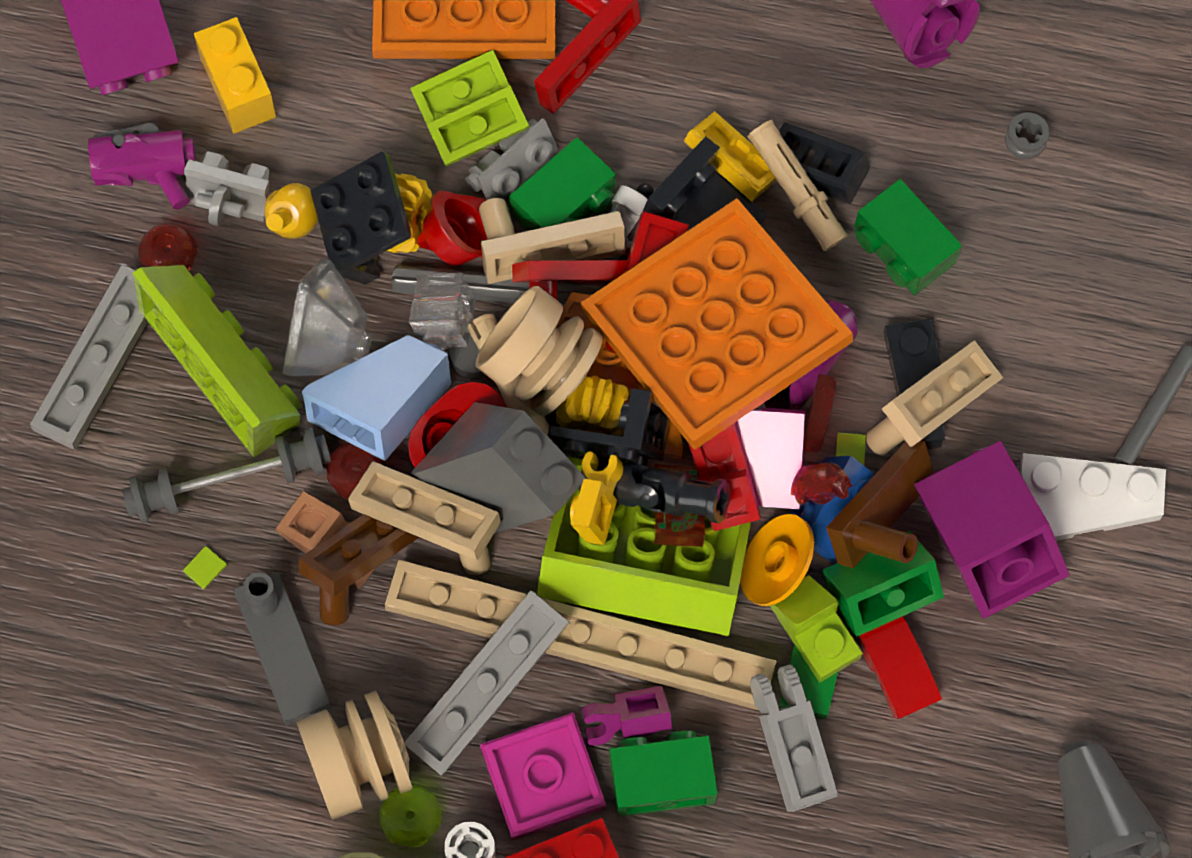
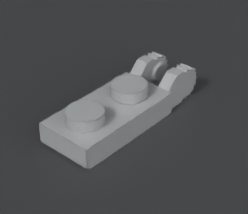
M789 664L780 667L777 672L782 696L789 706L781 709L778 708L770 681L763 673L751 677L750 687L755 706L762 714L759 716L786 810L787 812H795L838 797V793L811 702L806 701L798 672Z

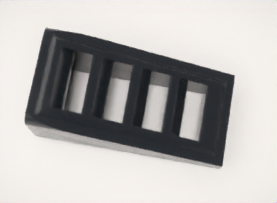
M784 122L779 130L780 135L789 148L794 141L800 143L794 155L817 190L820 192L824 191L826 195L851 204L869 172L870 166L866 152ZM812 149L816 152L809 165L806 166L803 163ZM827 158H830L833 161L827 172H822L821 169ZM846 166V168H845V170H844L842 176L839 178L841 172L843 171L844 167Z

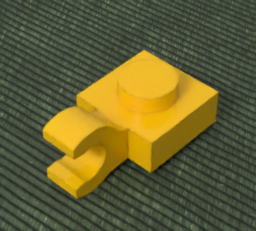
M587 452L582 460V471L588 479H583L579 495H576L572 500L570 507L571 525L586 543L605 545L617 503L613 492L616 483L622 476L623 463L616 455H611L608 466L603 471H596L599 459L593 452Z

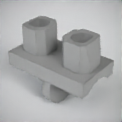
M207 151L199 162L188 160L184 168V175L187 180L185 192L191 203H194L197 207L209 210L208 220L210 224L221 226L226 215L237 218L242 216L261 222L265 221L264 204L269 196L268 167L251 163L246 165L242 174L230 171L229 161L223 155Z

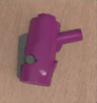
M146 123L96 134L93 138L88 139L90 169L95 186H133L135 181L146 180L151 185L161 186L173 209H181L190 202L177 177L185 176L184 168L189 159L196 161L193 138H184L182 130L160 132L154 123Z

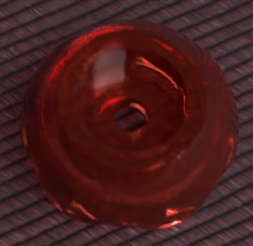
M163 223L151 228L142 237L138 249L139 261L144 267L184 265L188 271H190L194 258L198 253L197 243L191 233L186 228L172 223ZM165 247L172 248L168 253L163 251Z
M347 442L339 446L331 454V461L327 463L326 475L328 482L335 488L338 494L348 499L372 462L386 467L387 464L386 461ZM358 465L361 467V470L353 472L352 468Z
M813 464L798 470L791 484L790 495L795 496L796 502L799 505L805 504L808 500L824 505L829 503L835 496L846 499L852 483L846 472L837 464Z

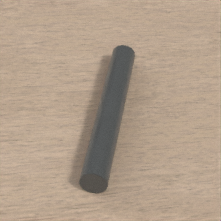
M1184 345L1115 456L1114 461L1117 464L1133 465L1192 369V347Z

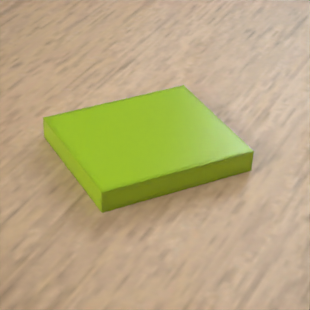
M838 432L836 456H852L864 465L866 435Z
M205 546L182 571L205 590L227 567V564Z

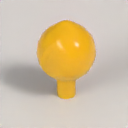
M291 183L269 194L264 204V216L267 227L283 238L297 239L307 236L318 224L311 189L300 183Z

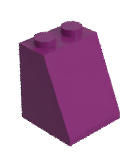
M61 0L90 90L99 88L101 95L104 96L127 89L126 80L144 75L147 83L173 75L170 67L178 65L179 61L159 0Z
M1001 440L987 448L975 451L969 457L943 470L933 472L924 480L914 484L930 520L983 619L1070 576L1049 522Z

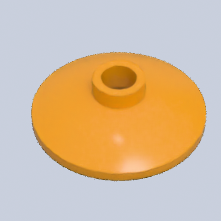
M793 514L778 516L765 524L750 542L745 552L740 584L744 595L751 602L759 606L775 605L792 594L802 582L811 564L814 551L813 532L810 525L804 519Z

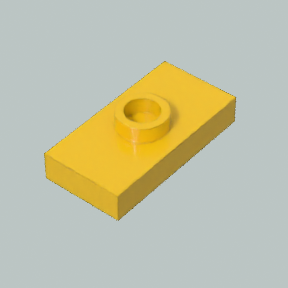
M715 111L690 130L684 139V142L692 149L705 136L718 145L720 149L713 165L718 168L717 172L726 178L750 201L755 200L777 181L755 146Z

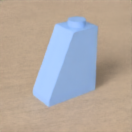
M407 335L307 385L302 391L307 421L385 461L410 433L417 420L451 385L448 354L433 343H425Z

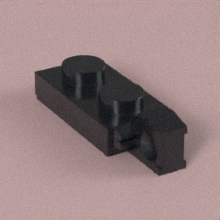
M931 319L885 326L883 331L898 397L939 367L941 360ZM943 424L921 440L925 441L927 450L942 448V441H945Z

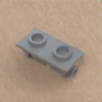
M542 118L539 122L531 119L528 121L529 129L501 141L499 146L504 153L500 156L491 150L475 166H471L469 168L470 174L465 178L467 184L476 192L482 189L487 200L492 198L504 200L558 151L545 119Z

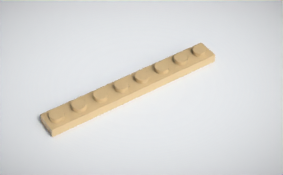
M398 560L385 602V610L492 638L527 594ZM541 598L570 622L545 652L547 654L755 710L758 709L755 706L753 693L751 692V677L763 673L768 677L771 684L776 660Z

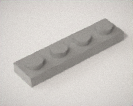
M123 264L119 268L30 423L33 431L76 450L148 323L138 307L132 274L136 270Z
M530 591L404 744L443 776L570 622L533 591Z

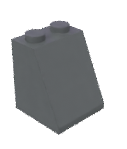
M477 402L470 406L411 472L420 481L497 511L501 523L495 533L555 515L581 486L583 479H587L525 411Z

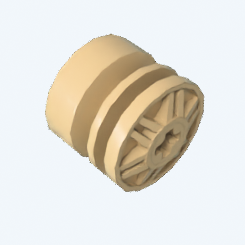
M533 286L509 308L494 327L480 349L475 367L501 386H505L522 374L515 390V397L524 402L531 399L530 408L540 416H546L572 394L583 381L599 353L603 343V335L594 328H587L582 332L584 321L578 316L570 318L556 328L563 312V305L539 286Z
M376 690L364 695L371 715L368 718L360 719L355 704L351 699L345 702L348 725L338 728L327 709L296 720L332 820L363 808L360 785L370 782L381 801L389 799L382 777L390 773L394 777L400 794L412 790L409 778L410 759L394 715L382 703Z

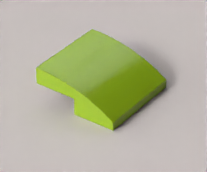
M493 50L410 88L446 167L530 128Z

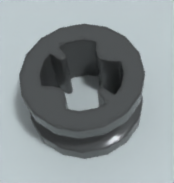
M1031 112L1015 116L1010 122L1005 136V143L1009 152L1021 159H1032L1039 156L1044 150L1050 134L1049 126L1045 119ZM1026 128L1028 134H1037L1033 143H1028L1025 137L1018 138L1021 129Z

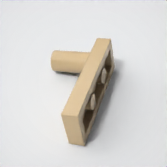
M488 199L479 207L487 240L481 241L484 272L488 284L512 279V264L524 261L600 260L625 254L624 224L619 211L515 234L507 204L503 199Z
M974 340L884 406L882 410L887 417L868 431L866 436L868 446L873 452L880 455L888 453L904 440L912 447L1003 378Z
M376 462L371 463L348 498L351 509L459 553L463 569L470 575H481L491 565L487 544L501 523L497 511Z

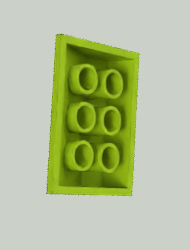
M184 265L140 267L132 273L139 311L253 458L276 443L275 437H284L300 425V414L297 411L302 407L300 401L286 384L279 388L268 374L273 370L268 359L259 348L255 347L250 351L239 337L244 333L241 325L229 310L223 313L218 310L211 301L215 293L200 273L192 276Z
M568 457L581 472L582 459ZM579 488L560 510L553 515L542 556L537 595L540 598L729 636L751 522L713 531L707 516L698 515L695 521L700 523H694L692 528L685 529V533H683V530L675 532L672 530L673 521L668 520H673L674 517L677 520H682L683 517L647 510L641 506H623L617 501L605 545L586 543L571 525L570 507L573 498L579 495ZM658 523H666V529L658 528Z

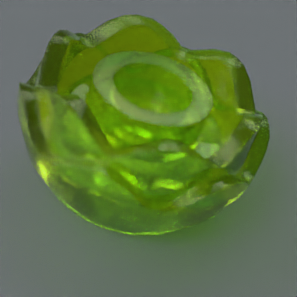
M412 785V790L400 794L397 787L388 794L389 799L383 800L381 804L379 821L383 833L394 844L410 847L422 846L440 828L442 813L438 800L424 787ZM413 811L415 813L414 818L407 819L405 817L406 812Z

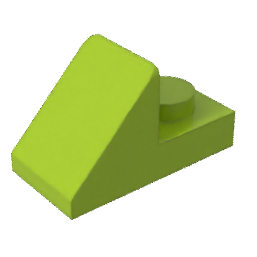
M808 575L803 578L792 594L770 607L820 683L861 659L863 653L836 613L839 604L836 598Z

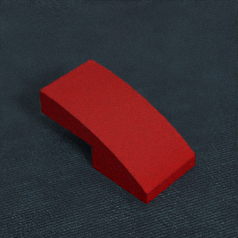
M736 422L695 450L689 444L700 480L714 483L717 479H724L730 484L731 497L726 517L719 524L711 522L713 531L761 520L750 469Z
M903 616L856 637L869 670L875 672L894 718H903L942 700L925 658Z

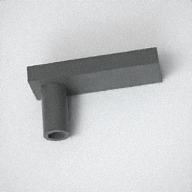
M263 572L250 574L245 579L244 585L233 589V592L285 726L296 723V720L319 711L331 709L330 701L279 572L271 575Z

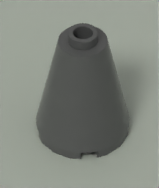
M1089 740L1079 741L1066 747L1064 755L1058 760L1057 764L1069 858H1151L1159 851L1162 858H1166L1171 849L1166 835L1105 747L1099 744H1092Z

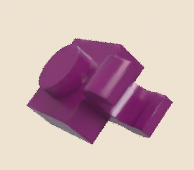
M662 686L614 694L615 703H591L582 707L585 723L602 722L597 727L585 729L588 745L605 744L611 740L618 730H622L624 738L634 735L649 736L657 731L672 729L670 710Z

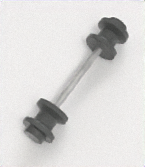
M308 428L305 429L303 440L290 444L282 436L275 437L279 452L278 457L175 485L172 484L167 467L159 469L157 480L143 483L136 475L129 477L130 487L122 489L129 517L138 515L141 523L149 522L151 511L164 507L172 515L179 514L175 494L278 466L283 467L287 484L295 481L296 472L311 468L317 476L325 474L322 464L330 463L331 458L324 434L315 437L313 429Z

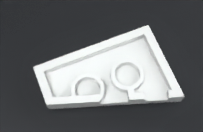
M1023 453L1020 458L1019 473L1049 522L1056 541L1102 529L1108 531L1157 521L1164 515L1166 469Z

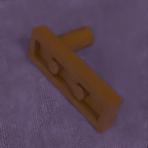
M920 440L912 447L905 442L826 527L838 564L854 568L868 552L903 563H909L914 558L918 548L916 536L892 529L891 527L919 497L914 484L924 480L934 472L925 441Z
M363 514L300 557L299 573L319 586L320 619L325 624L333 626L345 623L349 618V586L419 537Z

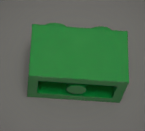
M576 137L509 196L510 215L526 231L585 219L592 212L598 215L611 204L615 196L616 173Z
M901 179L883 191L857 213L853 230L855 231L858 243L866 252L870 254L875 253L886 265V271L892 281L899 287L903 288L906 286L914 296L956 264L962 245Z
M919 541L917 552L909 563H903L868 552L854 568L836 563L823 569L828 591L839 603L837 613L856 637L944 598L935 559Z
M680 731L667 735V741L648 743L645 737H634L619 741L617 748H610L609 766L617 817L713 805L716 802L718 793L709 736L697 737L695 731Z

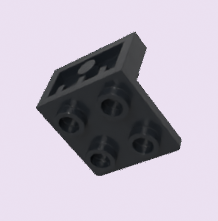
M707 136L650 195L643 209L644 212L688 224L687 231L735 199H738L759 224L766 218V212L753 201H750L736 187L716 172L718 168L713 163L720 147Z
M384 152L370 157L310 190L332 274L365 285L380 278L376 263L377 255L411 237V230L391 157Z
M632 388L630 401L625 400L623 402L620 412V428L624 429L623 437L549 426L548 436L561 442L560 449L573 452V456L584 458L587 452H593L601 459L602 452L607 453V457L616 455L623 464L631 462L647 466L648 459L663 461L670 419L655 402L653 392Z

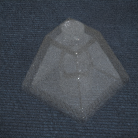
M322 258L299 282L282 374L289 376L329 375L367 356L369 353L372 333L365 332L368 315L331 260Z

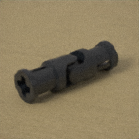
M596 456L599 459L596 471H603L609 463H604ZM628 462L623 466V473L615 485L613 496L623 506H641L647 510L682 516L685 512L707 516L711 522L719 524L726 517L730 504L731 489L730 484L724 479H717L714 483L692 479L690 474L685 472L649 468L644 465Z

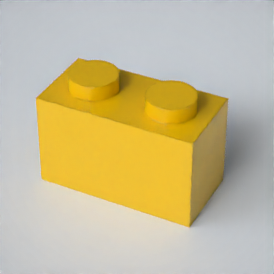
M232 18L194 33L200 59L233 134L276 118L271 92L238 18Z

